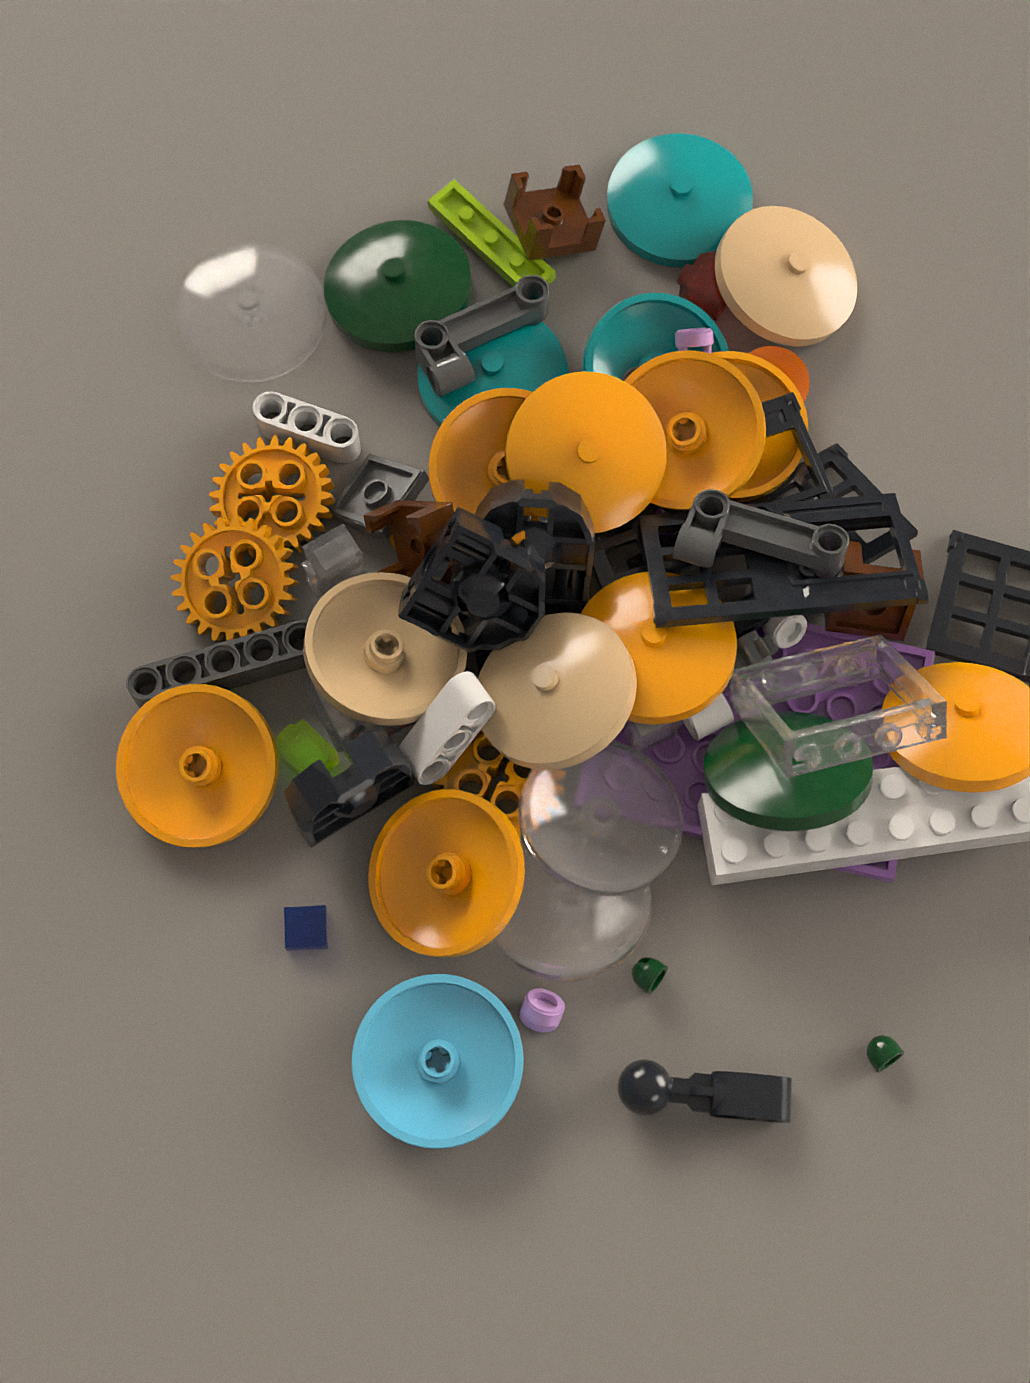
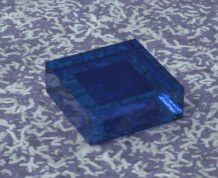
M326 905L284 907L286 951L328 948Z

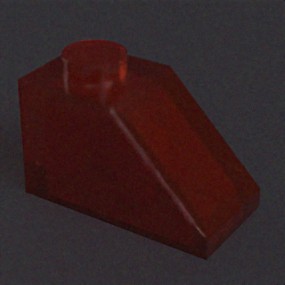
M716 251L701 253L692 266L686 264L677 279V284L680 285L678 297L694 303L716 322L727 304L720 293L715 276Z

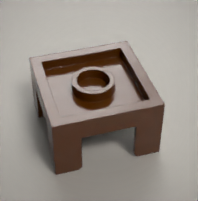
M580 164L563 167L556 188L525 192L529 179L528 172L512 173L503 205L528 261L596 250L606 220L600 208H595L593 216L588 218L580 196L585 183V175Z
M396 500L363 515L368 533H374L389 525L391 526L399 561L379 570L378 573H394L411 578L453 515L452 502ZM451 558L449 566L441 581L449 585L450 573L456 561Z
M849 541L844 564L838 577L902 570L901 568L864 564L861 544ZM912 549L920 577L924 579L921 551ZM916 605L824 613L825 631L904 641Z

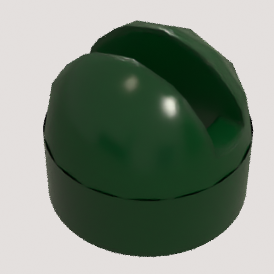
M643 957L632 968L633 981L643 991L651 994L662 982L667 973L668 966L655 958Z
M885 1035L873 1037L867 1047V1057L877 1072H881L891 1066L905 1053L894 1039Z

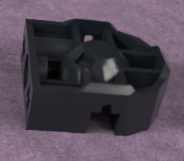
M518 479L490 489L478 505L475 515L502 528L504 539L510 541L511 546L517 548L519 544L515 543L512 539L513 536L523 530L525 531L526 539L524 540L533 544L545 562V604L585 607L589 599L595 551V531L591 515L581 495L560 482H549L548 490H541V494L533 493V489H525V480ZM524 507L546 508V518L539 516V521H531V515L523 516ZM498 555L493 564H496L495 570L500 572L502 568L505 569L508 560ZM505 586L498 592L499 596L503 598L508 595ZM567 586L571 589L570 596H566Z
M457 507L402 591L398 617L468 652L500 650L517 641H525L545 615V562L532 543L523 539L519 546L514 548L511 546L510 541L504 539L502 528ZM498 555L508 560L505 569L502 568L500 572L495 570L496 564H493ZM451 558L456 561L450 573L449 585L441 581L449 566ZM503 586L508 591V595L505 598L498 594ZM513 602H516V603H518V604H520V605H522V606H524V607H526V608L532 610V611H533V616H532V617L528 616L527 609H525V608H523V607H521V606H519V605H517V604H515V603H513ZM461 611L469 619L466 622L464 633L459 631L458 634L452 632L450 625Z
M372 731L343 744L345 755L351 766L339 775L332 778L321 759H319L292 779L284 791L291 813L311 848L414 785L412 766L401 749L385 731Z

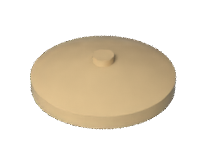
M782 206L756 208L746 212L734 221L719 242L715 256V276L720 293L735 317L760 337L786 346H809L820 343L832 336L849 318L857 297V278L852 260L836 235L814 217L799 210Z
M384 572L351 577L327 591L317 602L308 619L303 653L310 679L319 693L332 706L356 720L385 726L416 722L426 712L446 683L465 670L467 651L398 617L402 591L411 579L410 577ZM457 615L450 627H452V632L458 634L459 631L464 633L463 625Z
M576 613L546 615L525 641H517L500 650H493L485 661L478 680L494 701L496 709L481 730L490 743L504 757L523 767L537 770H555L582 763L608 746L622 730L630 716L637 691V676L633 659L619 636L601 621Z

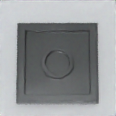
M369 453L330 508V512L333 515L332 520L367 532L363 515L396 500L415 501L429 481V476L424 470ZM389 525L370 534L388 540L392 535L391 526Z

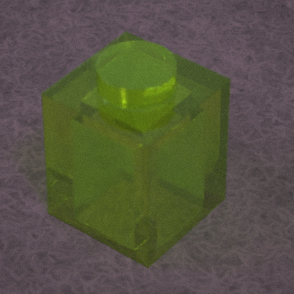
M303 718L296 725L289 724L276 738L279 759L296 775L319 759H321L329 772L340 762L337 750Z

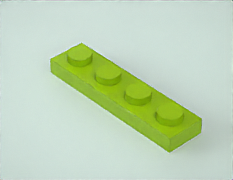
M455 179L428 200V209L512 287L516 286L517 282L527 275H538L544 278L548 285L556 279V271L543 259L528 261L518 237Z

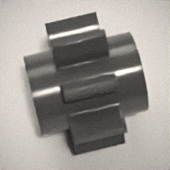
M756 630L737 639L736 662L733 670L735 676L745 672L748 679L751 680L776 665L771 656L775 655L779 650L770 634L760 638Z

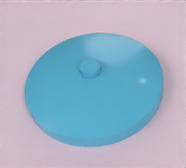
M430 974L414 977L401 982L384 993L363 1018L358 1028L352 1051L354 1084L364 1108L372 1119L396 1139L427 1149H447L462 1146L475 1141L492 1130L511 1108L519 1091L523 1074L524 1056L522 1041L510 1012L493 993L480 984L463 977L448 974Z

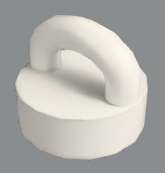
M802 615L770 618L769 622L762 626V630L766 635L770 634L777 647L788 648L802 639L806 632L807 621Z

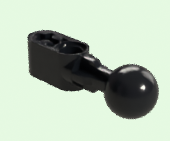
M643 1059L634 1061L626 1066L618 1080V1094L621 1102L628 1110L638 1115H652L661 1111L668 1103L687 1104L693 1112L709 1113V1116L717 1118L771 1123H790L792 1078L731 1071H713L711 1074L695 1072L689 1078L670 1077L662 1065L652 1060Z

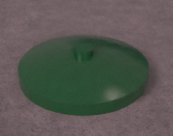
M388 221L358 232L337 250L325 273L323 285L324 298L335 326L354 343L381 352L410 351L415 349L414 335L419 324L428 320L439 321L468 308L472 294V275L464 250L447 232L419 221Z
M769 712L737 721L722 730L712 740L704 757V781L707 792L715 804L735 819L769 830L804 831L834 824L854 813L865 802L872 788L873 759L868 746L860 736L835 720L805 712Z

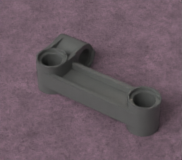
M538 275L524 276L517 282L516 286L439 321L428 320L418 325L414 335L416 360L438 397L447 395L475 380L472 365L465 352L526 324L536 325L546 319L549 306V285L544 278Z
M707 489L698 493L694 498L686 522L683 523L679 531L673 551V558L709 569L713 566L717 548H720L723 541L806 566L814 575L829 578L840 573L850 538L848 533L840 526L834 524L812 525L731 501L723 492Z

